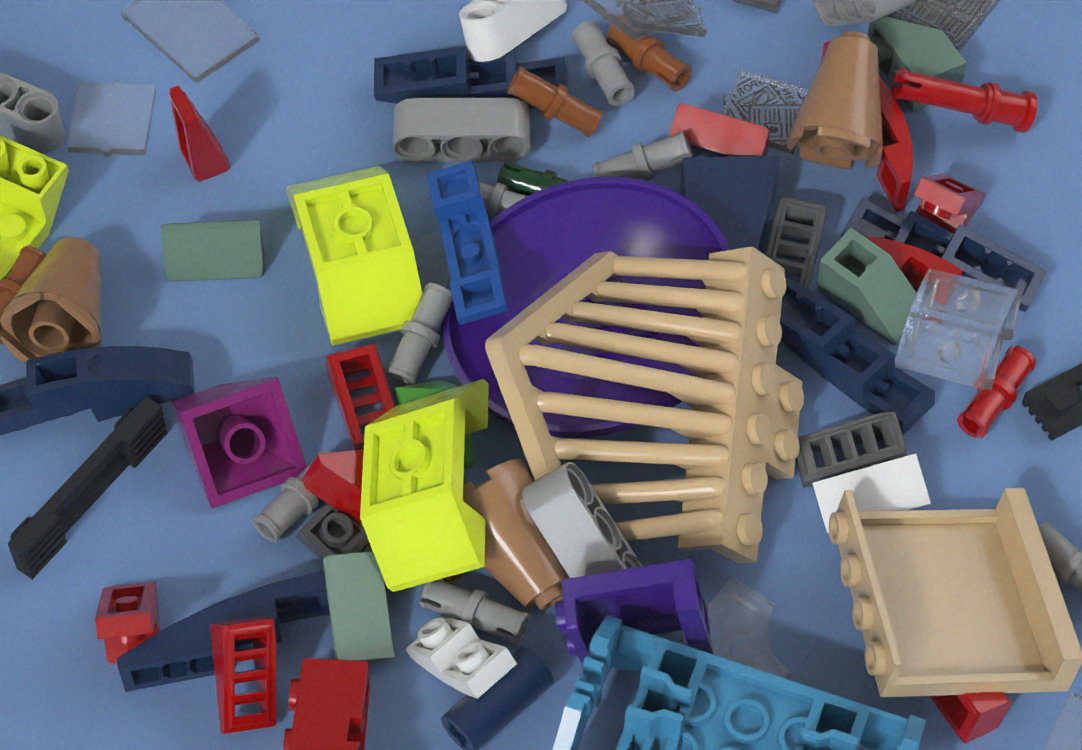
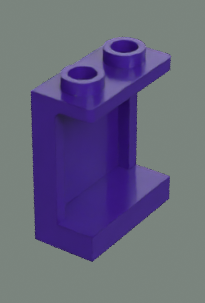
M692 558L562 579L563 600L555 602L557 625L560 634L566 635L570 657L578 656L582 665L585 656L589 657V646L593 635L606 615L622 619V625L652 635L683 630L688 647L713 654L708 607Z

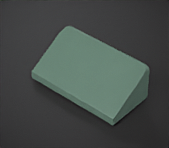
M260 220L161 224L164 267L168 281L263 277L264 245Z
M361 552L323 556L336 660L371 662L395 658L386 584L374 553Z

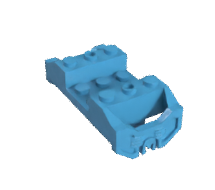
M606 615L593 635L589 646V657L585 656L582 665L583 672L576 679L574 692L568 698L553 746V750H579L586 724L593 708L598 709L602 698V686L612 667L641 673L639 690L633 705H628L625 726L616 750H859L860 744L871 750H918L927 720L913 715L906 719L622 625V619Z

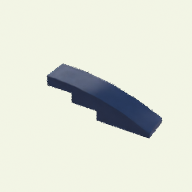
M466 46L374 58V97L376 101L397 104L410 98H515L523 101L513 94L506 92L511 79L520 66L555 86L561 83L568 87L567 66L564 57L518 63L515 52H508L504 56L492 61L478 62L469 58ZM526 103V104L529 106V109H530V108H536V107H534V106H532V105Z
M864 197L860 200L840 236L841 238L852 227L864 237L894 240L930 252L963 270L957 293L1024 312L1028 309L1047 272L959 224L953 234L913 211H910L904 220Z
M785 275L786 291L782 296L780 317L781 341L824 379L871 414L895 411L902 435L906 433L935 404V391L896 368L894 353L856 331L854 316Z
M324 571L264 585L217 602L162 629L117 658V666L125 692L215 675L210 624L256 617L274 618L277 644L282 643L280 623L330 614ZM253 638L235 640V651L253 648Z

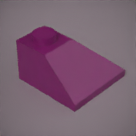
M278 377L220 384L171 401L184 443L211 508L282 484L289 477L296 478L307 467Z

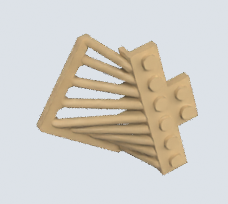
M753 246L709 253V260L618 256L612 251L595 253L491 335L485 342V350L534 480L562 466L560 460L564 459L676 465L686 469L685 479L591 484L603 505L660 501L682 502V512L679 514L615 522L627 542L679 535L678 548L682 551L711 549L738 564L757 563L758 545L763 534L761 514L763 493L767 488L768 482L767 475L776 480L794 478L795 459L799 454L800 448L798 426L800 410L804 403L803 381L776 365L777 348L782 336L780 317L782 296L786 291L785 269ZM615 276L703 280L706 289L607 282L606 280L609 277ZM587 296L593 302L606 301L696 309L703 317L580 301ZM562 317L568 323L585 322L687 336L699 347L554 322ZM535 339L542 344H563L677 364L696 375V377L528 343ZM525 366L547 368L667 392L693 407V410L559 392H543L532 386ZM542 413L669 428L689 439V444L574 438L560 439L550 435Z

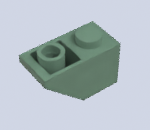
M887 16L869 22L867 35L870 37V41L878 47L879 67L888 78L891 89L893 86L901 87V85H905L893 82L900 68L959 83L963 82L967 62L942 30ZM903 99L912 112L928 106V104Z
M852 227L819 261L817 290L894 345L926 311V306L891 255Z

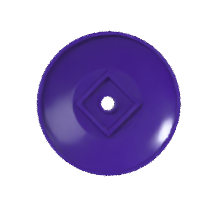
M591 177L564 182L537 191L511 205L490 221L504 278L508 311L459 325L454 302H452L442 322L444 346L449 361L462 385L481 379L489 383L488 412L514 426L485 350V342L491 335L595 253L612 251L618 256L709 260V253L730 250V247L719 227L700 207L681 194L648 181L624 177ZM615 276L609 277L606 280L607 282L706 289L703 280ZM448 281L446 289L451 291L450 284ZM587 296L580 301L703 317L696 309L606 301L593 302ZM562 317L554 322L699 347L687 336L600 324H586L584 322L568 323ZM535 339L528 343L696 377V375L677 364L563 344H542ZM525 366L532 386L543 392H559L672 408L682 402L667 392L547 368ZM542 413L550 435L560 438L605 436L639 426L638 424Z

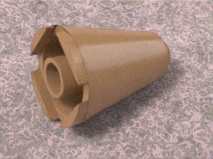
M845 31L841 36L831 39L788 133L787 148L791 151L795 145L799 147L800 158L822 166L839 169H851L852 161L865 160L864 169L880 164L883 153L878 47L870 41L868 35L858 31Z
M67 237L57 241L4 308L0 320L2 326L1 338L3 344L16 358L26 363L27 360L54 353L100 346L101 256L96 247L90 242L76 237Z
M522 458L512 459L487 470L486 472L490 478L474 486L472 481L463 485V501L486 519L484 568L525 608L537 605L540 611H544L554 606L556 601L563 599L562 579L570 577L525 507L522 489L535 481L531 469Z

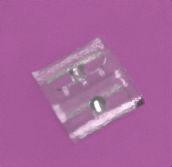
M928 269L909 311L898 346L895 366L971 387L991 390L1003 340H1012L1023 290L936 269Z

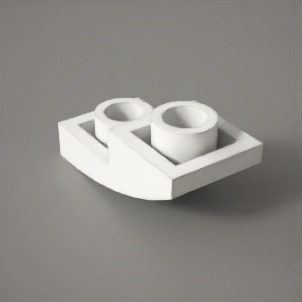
M917 453L812 483L827 533H829L830 515L832 512L837 511L844 490H852L858 511H904L931 504Z
M447 616L433 619L419 630L418 638L405 649L410 658L429 673L454 689L476 699L517 665L507 647L480 640L470 623Z

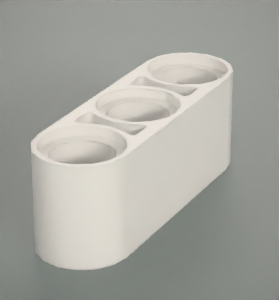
M473 0L464 6L459 13L469 58L473 61L485 62L504 56L562 15L567 9L566 0Z

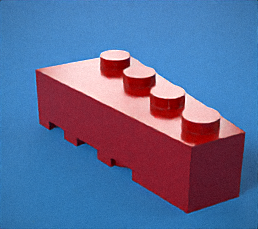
M302 659L300 678H291L289 710L294 711L292 728L285 729L283 750H365L371 693L368 661Z

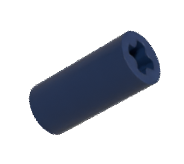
M524 646L520 647L512 654L517 665L478 699L465 695L441 717V722L446 732L463 750H479L554 683L550 670L532 650Z

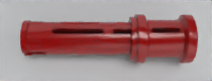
M903 68L897 71L893 80L895 83L905 84L901 85V87H892V96L895 99H905L973 114L974 119L978 123L989 125L993 121L1011 125L1014 131L1025 133L1031 128L1037 113V96L1034 92L1027 90L1018 94L1001 90L998 84L991 82L977 87L911 72Z

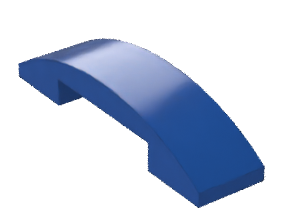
M467 161L426 174L433 209L440 226L451 277L449 284L459 325L508 311L507 294L500 260L473 161Z

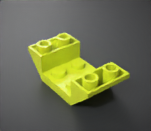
M1 135L0 280L6 279L20 255V250L24 246L39 249L49 236L69 172L67 164Z
M375 166L286 186L297 228L302 230L317 281L320 308L331 346L401 330L404 321L411 320L423 293L413 247L389 173L381 166Z
M484 379L395 406L365 426L360 519L386 586L392 592L479 569L485 565L486 519L463 501L465 435L488 428L489 383Z

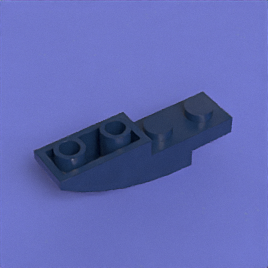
M106 346L54 353L27 360L25 378L0 385V436L64 416H71L90 408L97 421L101 422L122 416L130 407L135 408L145 397H148L157 404L194 394L193 359L189 352L167 348Z

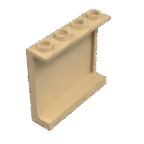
M1005 488L996 509L858 511L852 490H844L837 511L832 512L829 518V537L831 542L837 544L841 555V580L845 587H850L853 598V623L857 630H862L866 644V669L869 675L875 676L880 697L961 695L975 692H1065L1069 690L1082 665V650L1025 488Z

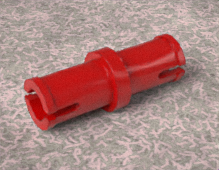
M1019 346L1009 347L994 371L982 377L977 384V394L957 418L959 427L965 433L974 438L979 436L983 438L1000 412L1012 406L1017 399L1016 390L1029 372H1032L1036 366V360L1029 351Z

